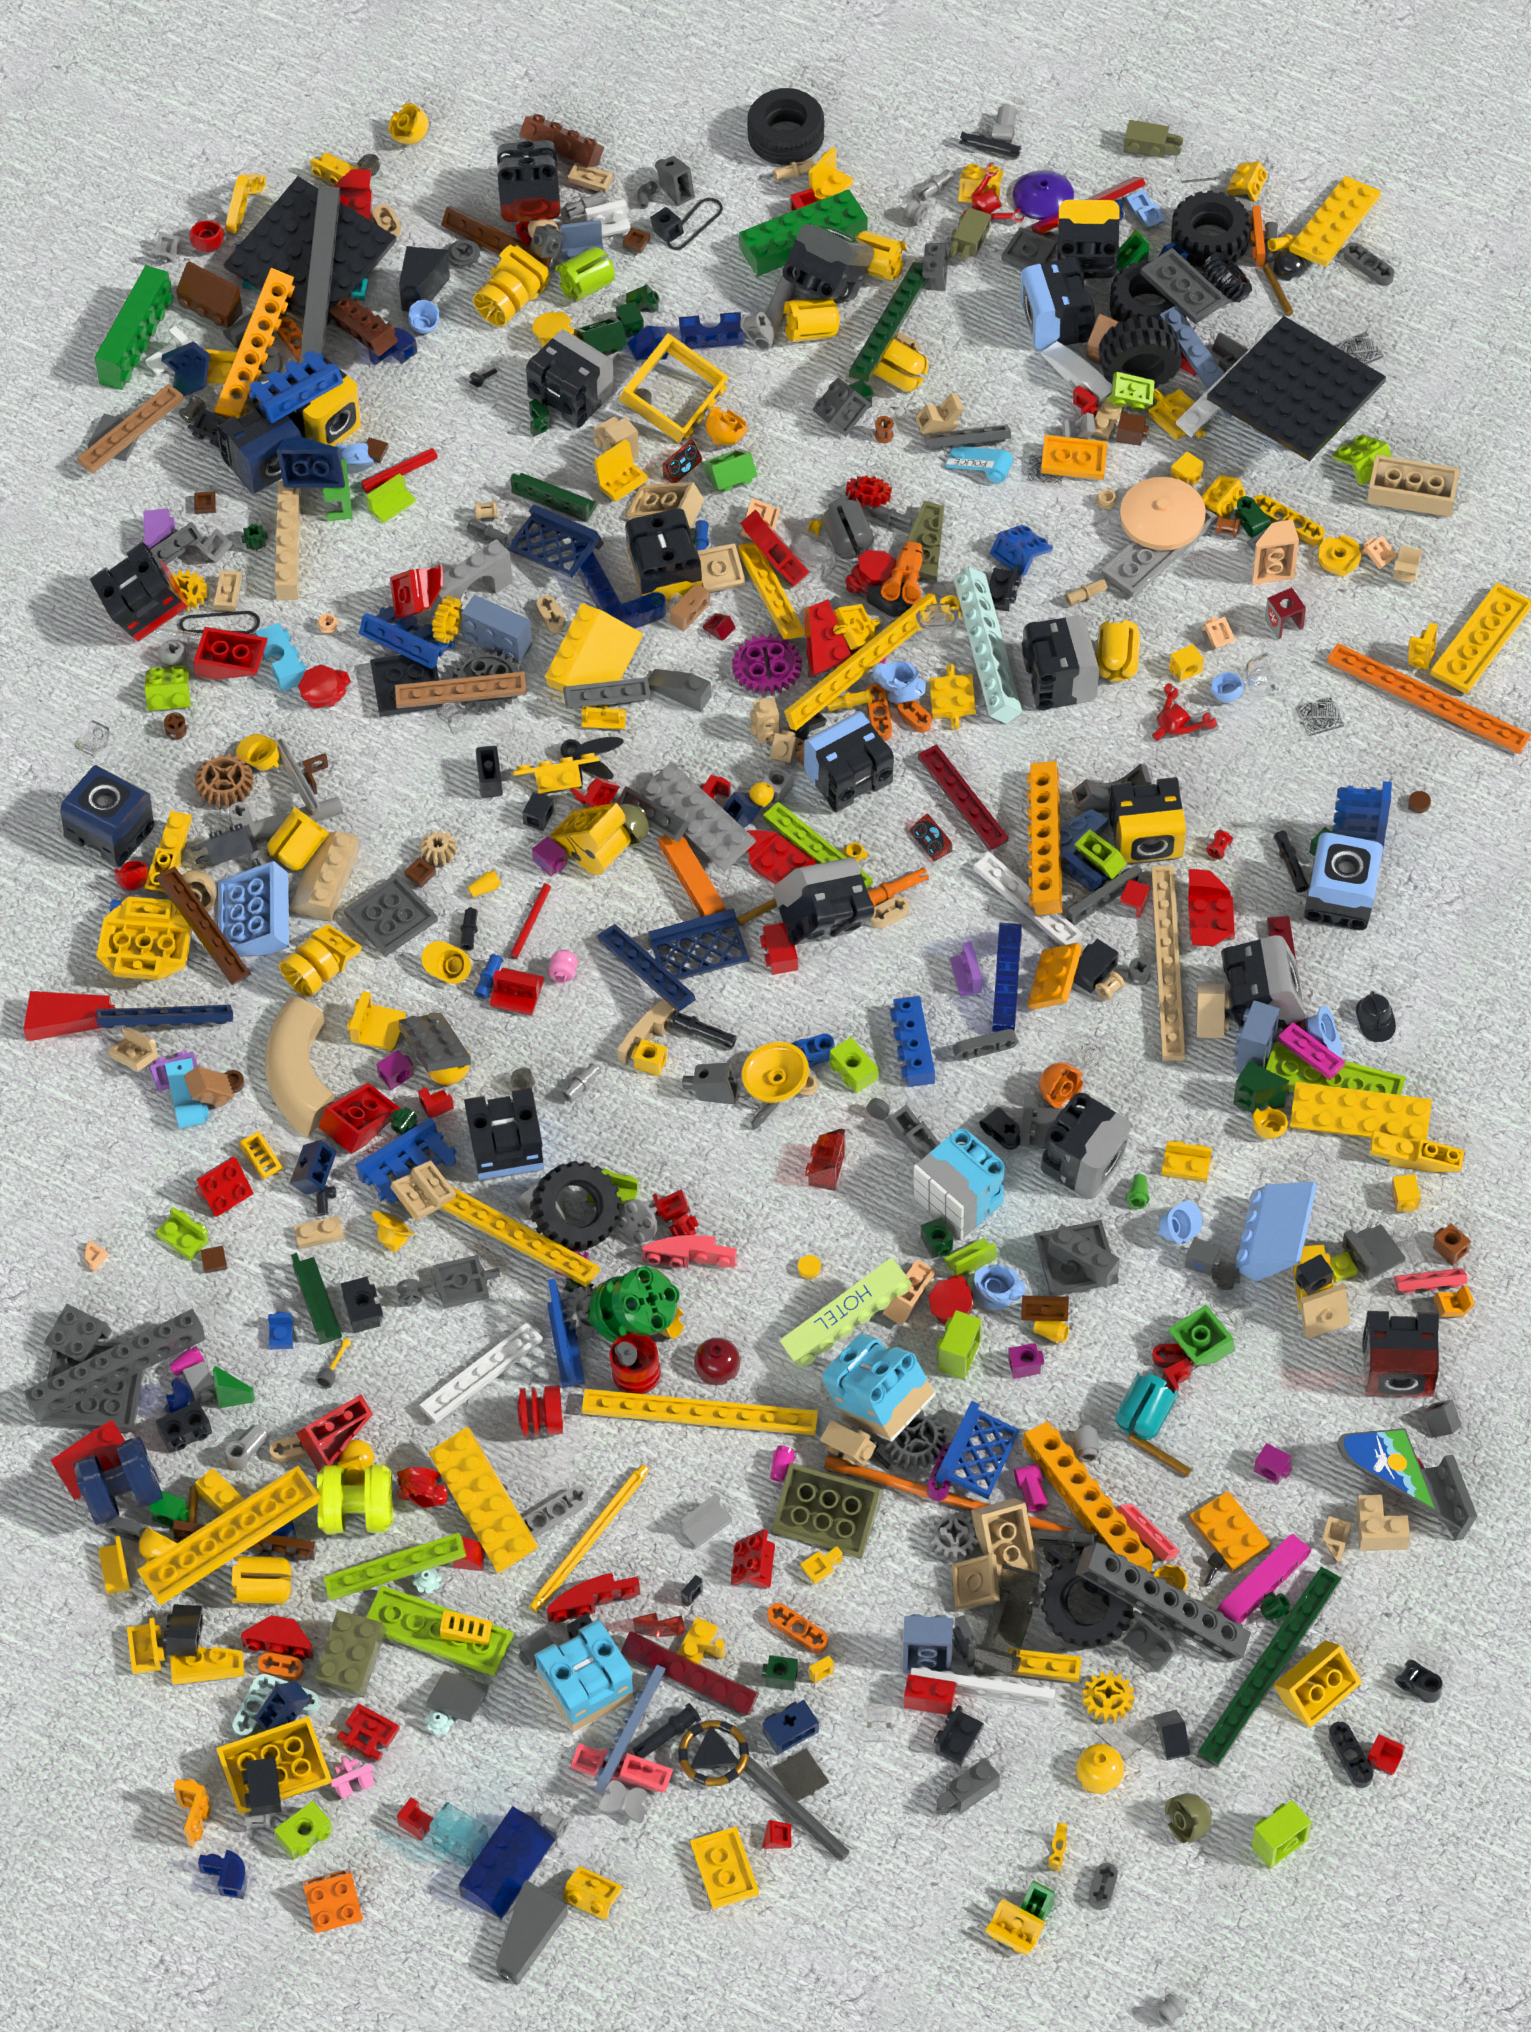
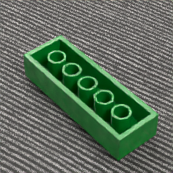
M850 189L740 231L739 249L756 276L758 277L785 266L799 230L804 225L831 226L853 237L861 231H868V217Z
M147 265L143 268L94 357L99 384L123 390L125 384L130 382L132 371L138 367L140 357L143 352H146L151 336L154 337L156 334L157 325L160 321H163L167 307L171 306L174 295L171 292V281L169 280L168 271Z

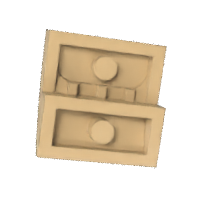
M432 1161L413 1168L411 1174L393 1181L390 1186L415 1221L438 1210L457 1195Z

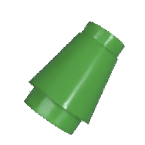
M1136 1174L1133 1176L1127 1201L1132 1208L1142 1209L1146 1207L1150 1200L1147 1178L1143 1174Z

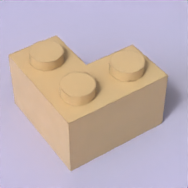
M614 416L594 427L593 441L598 448H602L606 452L626 439L630 442L633 459L639 457L638 430L626 417L618 420Z
M1197 983V1037L1224 1038V1031H1229V1018H1225V1009H1229L1228 990H1225V985L1222 983Z
M1358 1495L1356 1515L1359 1550H1407L1410 1539L1408 1516H1384L1382 1495Z

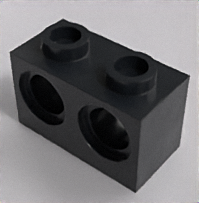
M199 1401L155 1420L158 1432L169 1453L183 1450L188 1444L204 1440L208 1435L212 1434L210 1422ZM193 1422H200L196 1426L191 1425ZM172 1432H179L175 1436L170 1435Z

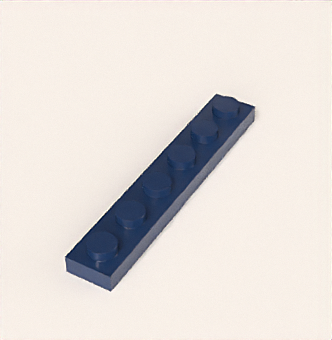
M615 923L597 935L598 941L677 1012L696 1000L694 993Z
M231 1005L96 1009L97 1026L103 1028H113L114 1026L132 1028L137 1025L156 1027L160 1024L180 1026L182 1023L203 1025L209 1022L226 1024L227 1022H233V1011Z

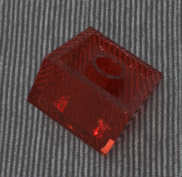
M841 1128L819 1135L817 1144H812L810 1157H813L811 1163H807L805 1170L809 1186L836 1190L845 1156L846 1129Z

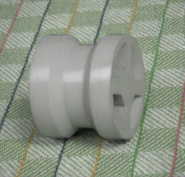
M912 199L904 210V218L913 219L916 224L920 225L926 218L928 206L920 205L916 200Z
M1172 1994L1165 1996V2001L1158 2003L1154 2007L1159 2018L1169 2026L1175 2023L1176 2017L1186 2013L1183 2004Z

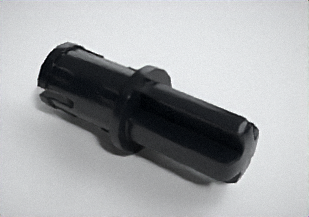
M468 907L465 910L464 921L460 926L462 934L459 947L465 951L473 950L475 934L478 932L476 926L478 910L472 907Z

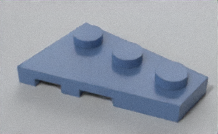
M1091 809L1069 820V824L1061 828V863L1063 855L1067 851H1070L1075 856L1079 853L1074 844L1089 829L1099 835L1109 825V819Z

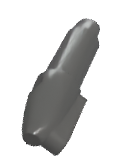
M780 1102L768 1103L759 1111L752 1121V1128L754 1130L757 1129Z

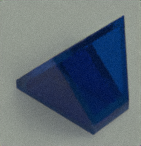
M647 325L629 340L628 347L635 360H647L667 335L665 327ZM666 352L660 360H666L669 353Z

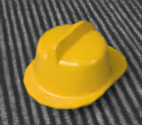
M252 734L245 737L238 744L236 756L238 755L240 760L245 759V763L252 765L257 770L266 771L271 767H279L277 762L279 760V751L277 749V742L274 739L262 734Z
M434 941L428 944L422 952L421 960L424 969L447 983H461L470 974L471 960L468 954L447 942Z
M374 1211L371 1214L373 1220L378 1224L377 1239L392 1252H397L400 1247H404L409 1236L415 1234L401 1219L390 1213Z

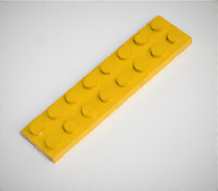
M298 1465L183 1539L169 1551L137 1569V1572L158 1604L162 1605L316 1505L321 1497Z

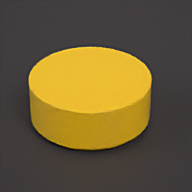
M805 1255L798 1262V1272L803 1278L813 1279L821 1272V1262L814 1255Z

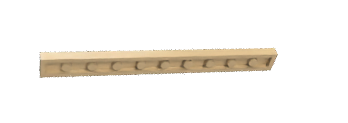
M1152 866L1151 878L1162 1061H1185L1174 866Z

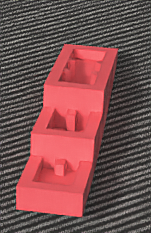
M579 1743L570 1768L596 1776L599 1768H605L607 1764L604 1758L608 1750L603 1748L602 1751ZM627 1753L626 1756L622 1757L610 1781L615 1780L624 1785L665 1793L673 1769Z

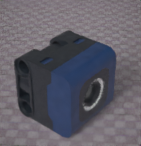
M260 402L254 405L255 410L238 419L233 416L217 425L221 456L226 465L232 469L251 494H255L282 479L277 448L283 439L302 438L299 429L287 415L271 423L267 419L265 410L260 408Z
M94 765L66 796L60 807L64 838L80 847H83L85 844L99 851L104 860L117 867H121L151 833L155 823L150 793L98 765Z

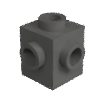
M551 224L536 226L529 248L541 258H557L564 235L557 230V227Z

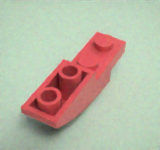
M685 1235L669 1237L646 1244L642 1248L643 1261L654 1265H670L673 1268H688L690 1260L699 1264H716L722 1268H735L737 1262V1249L716 1245V1237Z

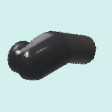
M326 1185L324 1190L319 1191L317 1194V1215H328L329 1198L336 1197L335 1186L328 1187Z

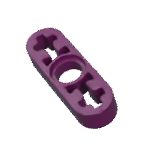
M946 1443L945 1448L940 1449L941 1453L938 1454L928 1481L927 1495L935 1501L944 1500L952 1485V1482L945 1479L941 1488L935 1490L940 1482L934 1480L951 1443Z

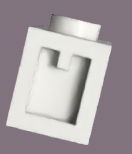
M176 326L169 330L170 344L145 360L146 364L157 375L169 368L161 362L162 354L189 343L188 338Z

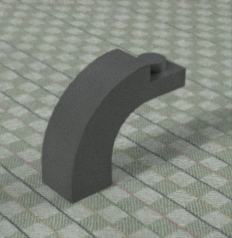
M1139 764L1123 778L1109 783L1084 780L1072 790L1076 808L1086 812L1091 809L1098 813L1108 812L1111 784L1131 782L1132 787L1152 784L1147 765Z

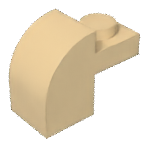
M951 393L941 406L926 404L915 418L922 434L952 431L959 426L957 418L964 409L958 394Z
M1401 545L1398 560L1394 566L1393 579L1415 583L1423 551Z

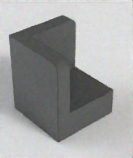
M1453 1399L1432 1403L1423 1412L1432 1437L1453 1434L1461 1426Z

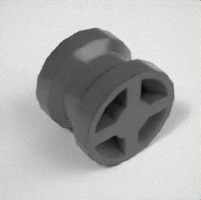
M1142 957L1135 958L1130 962L1128 979L1132 984L1142 986L1149 982L1151 977L1150 962Z
M406 1279L396 1285L397 1292L400 1293L398 1297L400 1305L414 1306L422 1301L421 1293L418 1292L420 1288L419 1281Z

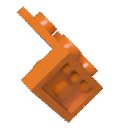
M350 1868L302 1881L315 1933L363 1920Z

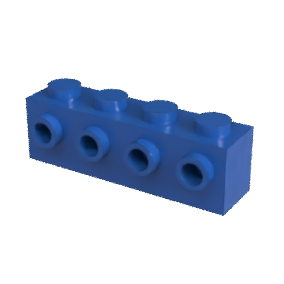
M920 996L893 999V1008L889 1010L891 1022L895 1021L896 1027H893L895 1041L899 1040L900 1044L897 1047L898 1059L903 1060L904 1064L901 1066L902 1079L907 1080L908 1087L935 1084V1069Z

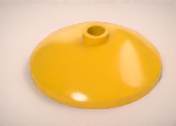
M771 1042L758 1047L748 1056L742 1068V1081L747 1092L755 1099L767 1103H778L794 1097L804 1087L809 1076V1064L805 1054L798 1047L787 1042Z

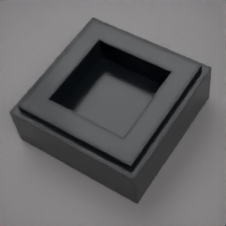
M695 1575L681 1591V1602L686 1606H690L703 1591L702 1578Z

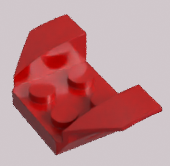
M351 169L333 187L340 188L341 203L371 221L373 197L370 187L371 170Z
M442 565L434 568L412 569L390 577L395 620L422 613L423 610L431 607L443 586Z
M747 831L756 840L746 851L749 863L753 870L776 885L797 868L815 865V858L813 859L782 836H777V832Z
M1188 869L1190 940H1192V946L1214 947L1225 939H1234V910L1231 891L1210 870Z

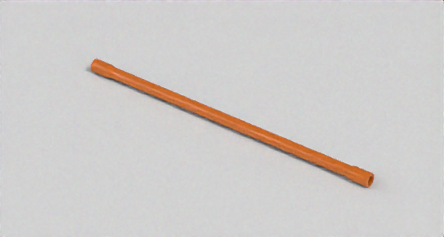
M828 1455L826 1458L825 1469L841 1474H849L929 1498L927 1495V1485L857 1464L852 1465L844 1459ZM951 1492L948 1493L944 1500L939 1501L969 1511L991 1505ZM1028 1516L1030 1528L1058 1531H1070L1072 1529Z

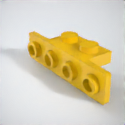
M594 753L581 755L582 759L573 761V757L561 758L560 763L551 764V760L538 762L539 767L530 768L529 764L516 766L517 771L512 772L513 776L535 772L538 794L582 786L578 764L600 761V757H595Z

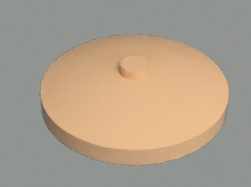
M1154 477L1140 481L1127 491L1121 502L1120 521L1124 531L1133 541L1149 549L1164 551L1186 546L1198 537L1205 523L1206 510L1202 497L1192 486L1175 478Z

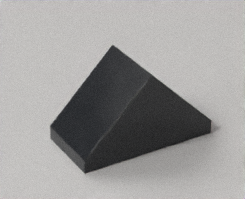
M1174 1710L1153 1715L1166 1760L1189 1756L1190 1749L1185 1721L1179 1712Z

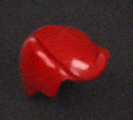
M133 860L126 862L120 871L115 868L117 884L124 890H139L146 883L148 867L145 862Z

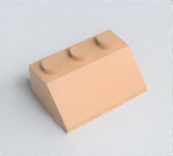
M1282 520L1272 523L1256 543L1252 585L1294 579L1299 539L1293 520Z

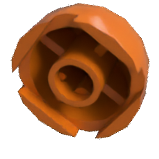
M1056 1062L1049 1065L1043 1070L1039 1078L1038 1088L1041 1097L1054 1108H1064L1062 1104L1068 1100L1070 1101L1075 1094L1081 1092L1083 1087L1081 1075L1083 1076V1073L1066 1062Z

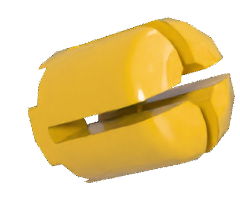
M870 231L858 233L855 238L871 245L874 250V256L866 274L893 282V277L898 278L904 266L901 260L903 250L907 251L906 243Z
M517 244L515 247L509 245L500 253L499 257L502 259L496 269L492 266L491 277L497 271H506L522 283L528 293L529 301L538 298L539 293L542 294L548 286L550 280L549 269Z
M833 299L791 300L784 304L783 314H787V326H784L788 341L821 340L836 336L840 325V315Z
M894 338L874 375L904 392H912L921 386L925 380L924 377L920 376V373L927 375L929 361L923 354Z
M1123 619V623H1110V620L1098 627L1096 660L1101 677L1113 682H1121L1131 679L1137 673L1140 632L1135 623Z
M294 807L268 841L267 849L271 856L287 868L299 871L306 866L330 833Z
M234 1557L235 1561H238V1565H233L232 1586L234 1594H237V1598H232V1603L281 1605L289 1599L291 1595L290 1581H292V1568L287 1559L283 1557Z

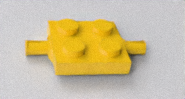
M1154 389L1153 398L1158 402L1148 410V416L1177 441L1186 433L1176 425V422L1195 402L1181 389L1166 396L1162 395L1157 389ZM1200 428L1195 435L1201 439L1205 436L1206 432Z
M862 604L840 607L833 611L839 624L834 626L833 631H836L834 632L835 634L843 633L846 644L851 650L862 648L877 636L875 627H879L881 621L878 622V618L870 619Z
M948 664L946 665L947 676L929 678L933 719H950L951 729L955 730L954 723H956L957 730L960 728V717L976 714L973 675H955V665L951 664L950 671Z

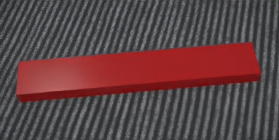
M1134 176L1085 200L1113 201L1145 186L1144 178ZM1059 212L1032 224V231L1043 234L1058 227Z

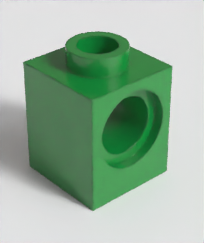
M161 1490L163 1499L152 1504L149 1509L151 1519L173 1528L175 1520L186 1521L189 1510L187 1509L185 1499Z

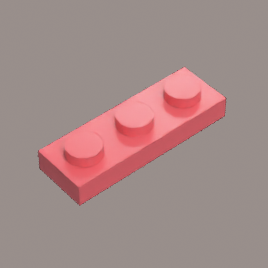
M1463 1268L1394 1276V1285L1402 1293H1413L1415 1289L1432 1291L1441 1286L1457 1288L1461 1284L1467 1283V1274Z
M1132 1503L1119 1506L1116 1511L1125 1517L1129 1528L1138 1534L1141 1542L1147 1544L1153 1550V1554L1158 1559L1167 1561L1178 1556L1180 1551Z

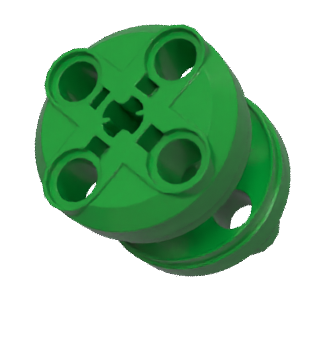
M642 1266L625 1273L623 1276L607 1279L596 1287L590 1300L588 1321L606 1340L612 1343L628 1333L640 1336L654 1335L667 1329L673 1322L677 1312V1302L680 1293L678 1288L662 1272L651 1267Z

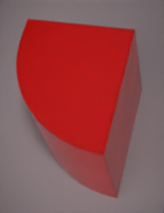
M462 1537L466 1557L453 1561L454 1568L482 1571L485 1550L481 1543Z

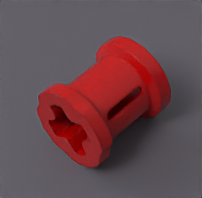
M1217 830L1214 834V840L1206 847L1207 854L1214 859H1223L1225 849L1233 842L1232 836L1223 830Z

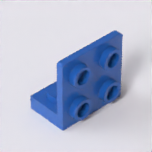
M1019 525L999 532L989 554L1012 571L1015 565L1019 566V574L1025 576L1034 557L1051 552L1053 546L1048 544L1046 539L1033 533L1028 526Z

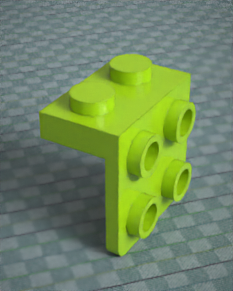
M1358 435L1350 443L1339 447L1332 454L1334 460L1351 465L1357 483L1364 485L1371 480L1375 456L1392 457L1388 443L1366 435Z
M175 665L164 669L153 667L146 671L145 694L147 711L191 707L189 667H184L183 665Z

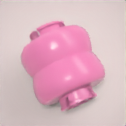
M563 949L554 952L548 967L549 976L557 983L571 981L575 976V969L578 965L577 957L569 950Z

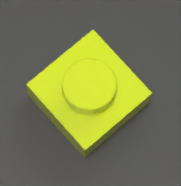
M1348 1252L1330 1258V1267L1334 1271L1333 1278L1335 1282L1357 1275L1358 1270Z

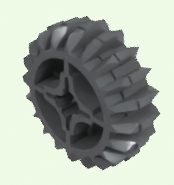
M922 1409L897 1436L904 1443V1448L902 1449L895 1439L891 1442L883 1438L884 1451L886 1454H889L890 1461L896 1460L897 1467L905 1464L906 1471L910 1466H914L915 1471L918 1470V1466H922L926 1470L927 1463L934 1466L938 1454L941 1453L940 1449L946 1446L944 1444L946 1442L945 1429L943 1426H940L939 1419L933 1420L931 1413L924 1416ZM926 1431L932 1436L933 1443L928 1442V1438L925 1437Z

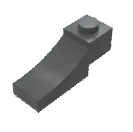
M907 1104L885 1120L895 1136L908 1145L921 1160L940 1144L927 1125L917 1119Z

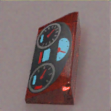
M692 439L663 463V477L669 482L678 483L702 462V456Z
M928 813L909 829L911 835L934 862L952 852L951 840Z

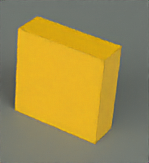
M830 1656L809 1666V1678L813 1683L822 1680L834 1672V1662Z

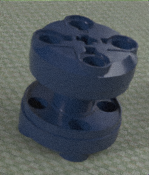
M140 1436L117 1445L121 1465L104 1471L95 1454L81 1458L73 1463L78 1487L96 1526L110 1522L120 1516L115 1500L117 1496L133 1491L140 1507L152 1505L163 1499L159 1478Z

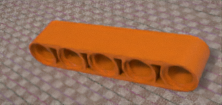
M666 835L658 837V843L664 856L700 916L704 917L726 911L722 899L684 836H682L680 842Z

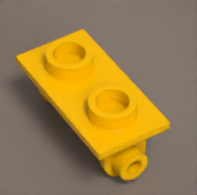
M586 706V708H582L581 727L625 730L627 710H622V708H589V706Z

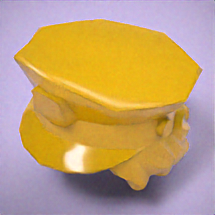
M547 312L536 317L534 320L532 332L538 336L537 340L541 343L542 347L563 329L578 338L576 336L577 332L569 326L571 318L564 312Z

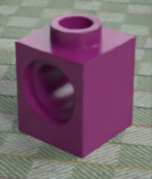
M396 1050L376 1064L378 1076L390 1090H393L413 1076V1063L409 1056L403 1055L399 1050Z
M1036 1343L1008 1348V1361L1013 1379L1041 1373L1044 1357L1042 1351H1038ZM1023 1359H1030L1031 1362H1024V1361H1022V1360H1023Z
M1266 1443L1255 1460L1254 1472L1279 1485L1282 1478H1287L1293 1466L1290 1465L1291 1455Z

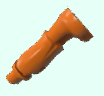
M906 542L905 546L901 548L896 559V566L892 570V576L884 582L881 588V594L886 600L894 601L899 597L901 583L903 582V600L909 604H916L920 601L922 593L921 588L917 584L923 562V551L920 543Z

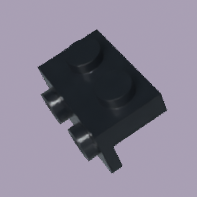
M201 408L194 424H189L187 428L193 431L192 436L203 440L204 437L210 439V444L220 448L217 425L228 419Z

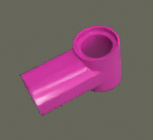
M1036 1463L1015 1468V1481L1018 1489L1022 1491L1028 1512L1036 1513L1048 1507L1042 1487V1475L1039 1465Z

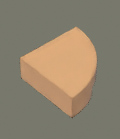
M89 1240L85 1247V1260L88 1267L94 1272L107 1258L108 1252Z

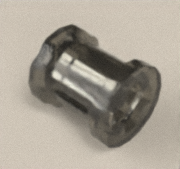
M191 396L188 405L179 411L181 418L190 424L195 422L201 408L206 409L204 401L196 396Z

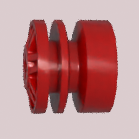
M633 1333L625 1334L615 1340L610 1348L609 1358L612 1377L616 1387L624 1393L646 1394L653 1390L661 1377L659 1355L655 1342L648 1336H640ZM621 1342H628L637 1349V1358L629 1367L622 1366L618 1355L615 1353V1346Z
M560 1385L544 1386L543 1397H538L536 1388L531 1387L532 1398H527L526 1388H520L517 1410L518 1422L523 1437H529V1426H534L535 1436H539L540 1425H545L548 1435L563 1434Z

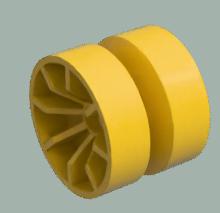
M497 271L473 295V303L479 314L486 321L497 327H504L515 316V313H518L529 301L528 293L522 283L506 271Z
M307 937L295 948V953H289L279 963L280 972L293 989L307 998H311L323 987V983L329 982L339 972V966L332 954L320 942L310 937Z

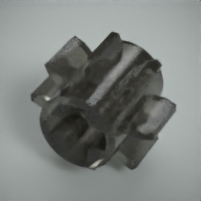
M1220 1262L1218 1269L1212 1268L1213 1283H1217V1287L1222 1290L1233 1289L1234 1283L1240 1284L1241 1273L1239 1268H1235L1236 1265L1231 1262Z

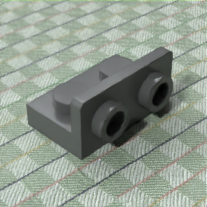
M926 243L922 272L923 278H932L933 283H936L937 291H946L948 270L946 243Z

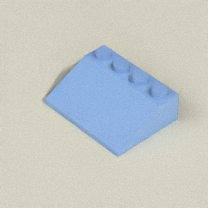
M274 861L218 881V928L238 956L268 955L289 948L288 872Z
M1317 1183L1267 1184L1251 1193L1249 1209L1245 1216V1227L1241 1235L1240 1249L1236 1256V1271L1257 1282L1300 1263Z

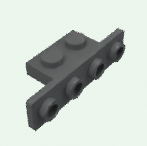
M1222 332L1217 334L1212 347L1213 352L1223 357L1218 365L1224 372L1228 371L1249 350Z

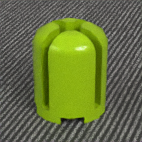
M591 247L556 266L555 273L559 271L562 281L559 283V286L568 299L573 297L578 302L612 283L615 278V268L610 258L606 259L608 254L599 247Z

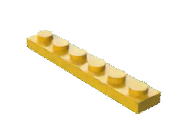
M755 543L738 545L737 552L783 640L803 637L805 630L766 556Z

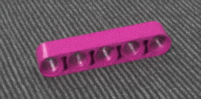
M1295 1534L1289 1535L1222 1601L1216 1611L1223 1613L1227 1619L1241 1624L1262 1604L1261 1600L1264 1599L1265 1595L1271 1591L1274 1592L1307 1559L1312 1549Z

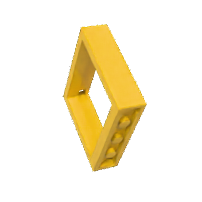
M667 333L623 389L618 400L680 444L684 437L688 439L695 430L693 428L695 423L699 425L706 416L704 414L705 410L713 408L717 402L715 397L717 395L722 396L726 391L727 386L725 384L729 376ZM666 352L715 386L683 428L634 394Z

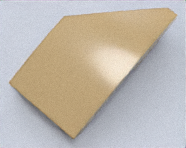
M1328 1516L1322 1540L1335 1561L1341 1563L1352 1522Z

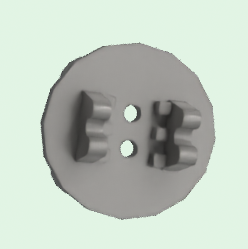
M630 1199L619 1206L621 1216L617 1219V1228L621 1229L635 1244L640 1245L651 1240L656 1234L657 1220L654 1214L657 1208H649V1201L643 1203L640 1200Z

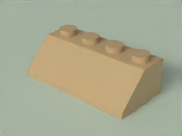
M1376 455L1367 503L1451 517L1460 468Z
M340 831L332 832L327 836L307 863L289 912L332 921L359 853L358 836Z

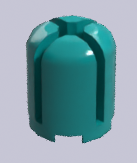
M1138 1372L1116 1412L1115 1419L1117 1424L1129 1435L1134 1429L1136 1432L1135 1436L1145 1440L1153 1439L1158 1434L1179 1395L1177 1390L1173 1393L1165 1387L1167 1383L1165 1380L1150 1373L1146 1377L1139 1376Z

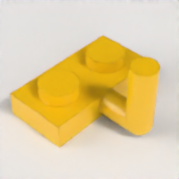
M696 1617L677 1653L699 1664L706 1653L720 1659L725 1656L724 1641L718 1639L715 1642V1646L711 1644L718 1631V1626Z

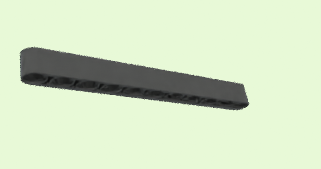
M319 186L300 363L304 362L303 355L308 351L324 355L340 205V188Z

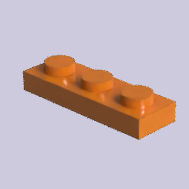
M1259 205L1252 206V213L1249 214L1250 227H1252L1249 239L1250 243H1254V246H1251V258L1255 259L1256 267H1263L1265 264V244L1261 207Z

